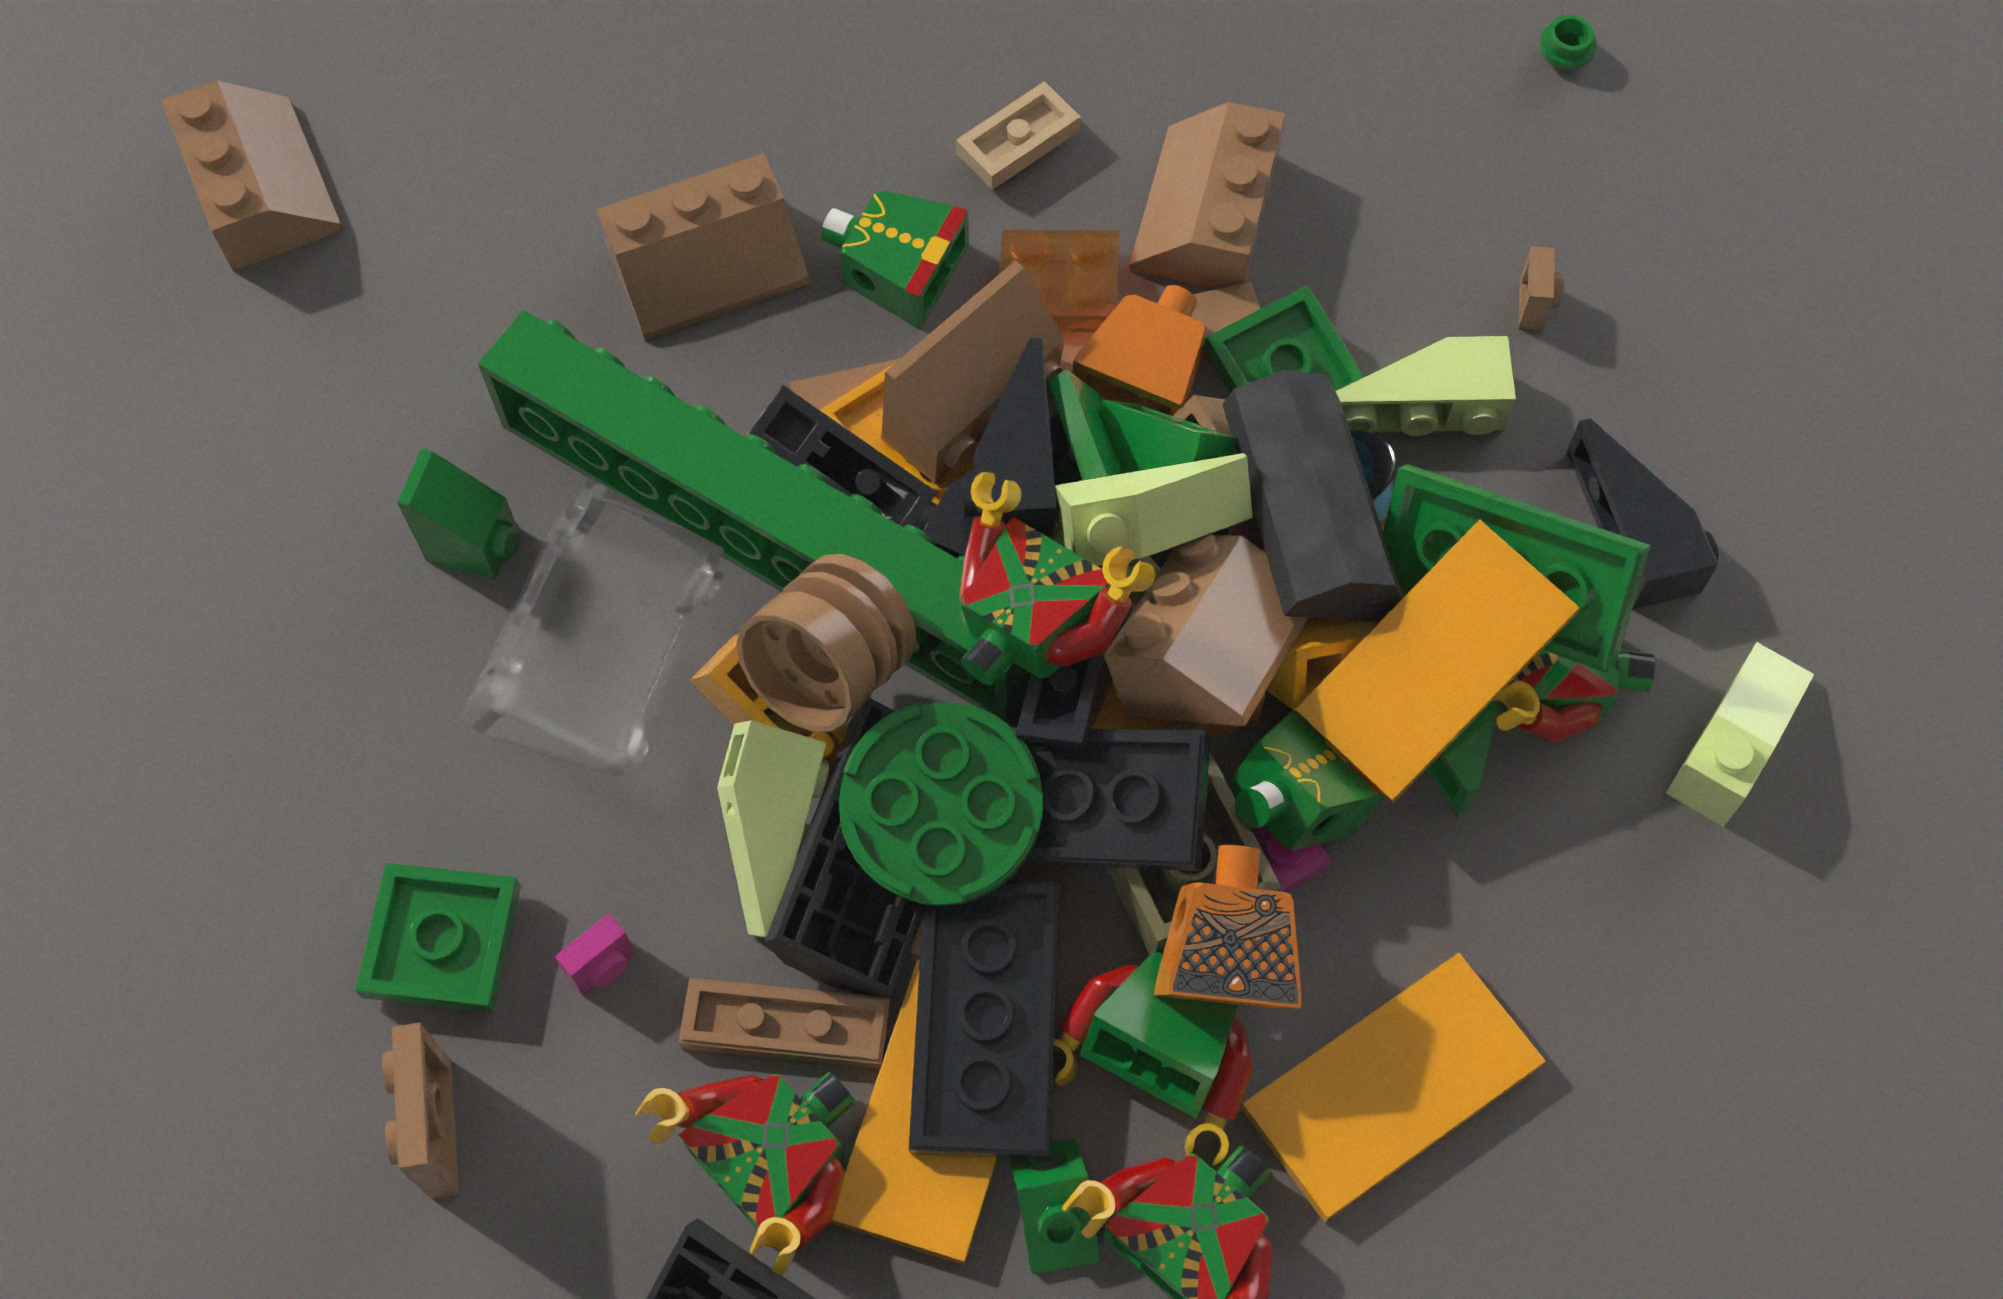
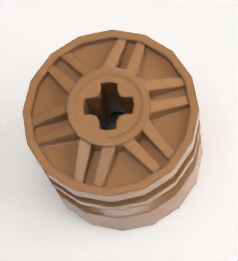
M844 554L822 555L810 564L797 578L784 587L783 592L765 604L741 626L736 642L740 665L754 691L770 709L789 723L812 732H832L846 723L871 698L874 690L885 684L894 672L902 668L910 660L917 643L914 619L901 594L884 575L866 562Z

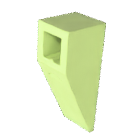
M1508 336L1446 337L1337 390L1336 393L1340 399L1349 429L1371 433L1403 432L1411 436L1427 435L1433 431H1464L1471 435H1483L1494 430H1505L1516 400Z
M752 720L734 724L717 789L747 931L749 935L766 938L810 824L806 823L811 800L812 798L817 799L824 789L829 771V763L823 759L827 742Z

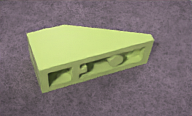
M1244 453L1055 485L1062 546L1096 566L1103 565L1106 555L1117 547L1132 549L1135 552L1133 560L1141 559L1253 518L1248 461Z
M1756 642L1667 789L1666 794L1724 827L1753 787L1778 744L1814 674Z

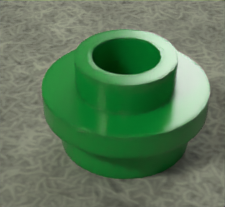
M1563 15L1556 18L1543 30L1539 41V50L1543 58L1551 65L1567 70L1578 69L1587 65L1594 57L1597 48V40L1592 25L1586 19L1576 15Z

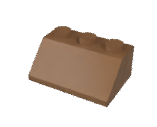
M216 80L161 100L210 229L232 271L344 231L289 97Z
M1226 102L1168 126L1129 264V271L1211 289H1220L1246 283L1279 157L1286 113Z
M764 153L596 209L608 253L645 341L810 284V277L784 196Z
M1016 260L885 371L881 438L933 483H936L951 469L954 471L963 469L973 459L974 452L1029 338H1042L1047 393L1050 391L1048 379L1063 372L1060 364L1065 340L1026 269Z
M1208 534L1175 547L1155 577L1153 584L1147 589L1104 654V658L1126 717L1245 726L1308 618L1284 616L1265 552L1242 536Z

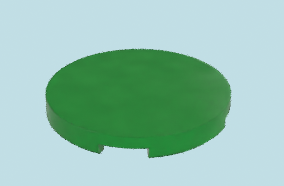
M939 702L922 705L916 703L901 708L881 719L870 728L854 747L843 770L844 776L840 789L839 813L840 826L849 850L866 874L878 885L890 893L911 902L932 906H951L977 900L990 894L1010 880L1022 867L1034 848L1040 832L1043 817V791L1039 772L1031 752L1024 741L1016 737V732L1006 722L974 705L967 706L959 703Z

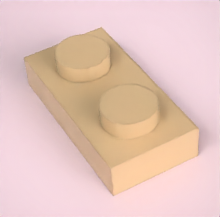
M1044 81L956 139V154L993 190L1078 133L1081 127V116Z

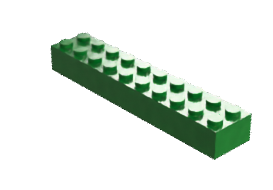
M523 310L477 363L500 423L506 430L783 592L784 587L822 555L844 554L866 562L891 582L904 598L914 619L917 643L910 660L905 664L906 666L970 704L996 715L1007 724L1024 701L1031 673L1014 662L1007 667L991 686L974 678L961 663L962 657L977 641L969 631L961 608V602L959 601L964 556L955 558L936 547L934 541L919 528L912 525L901 527L882 516L881 511L870 500L857 494L849 497L829 485L827 479L816 469L805 464H800L797 467L779 457L774 448L762 438L753 434L745 437L726 426L722 418L713 410L703 405H697L694 408L678 399L672 390L659 379L653 376L642 378L625 368L624 364L613 353L602 347H597L593 350L577 341L574 335L556 320L547 319L544 322Z

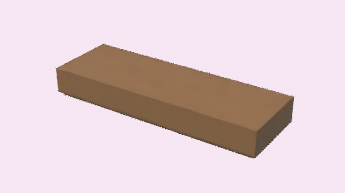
M689 978L678 1044L681 1050L880 1070L886 1050L891 1000L887 997Z

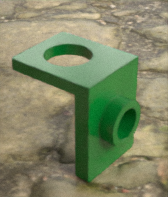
M1075 1139L1051 1143V1159L1064 1161L1061 1166L1054 1169L1038 1171L1029 1168L1036 1162L1049 1159L1009 1158L1018 1193L1029 1267L1033 1275L1100 1261L1097 1233L1090 1238L1083 1236L1081 1233L1091 1220L1089 1213L1080 1207H1072L1066 1213L1062 1210V1206L1082 1182L1088 1181V1175Z

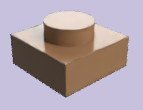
M1530 247L1519 282L1518 329L1542 331L1550 308L1559 309L1564 290V274L1555 272V248Z

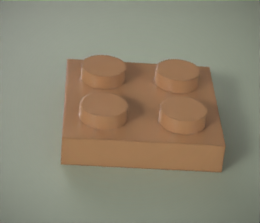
M420 1022L391 1027L392 1051H385L382 1056V1073L386 1091L388 1094H395L396 1120L387 1121L385 1127V1142L389 1161L392 1165L398 1164V1169L406 1175L407 1179L415 1183L431 1199L459 1195L451 1059Z

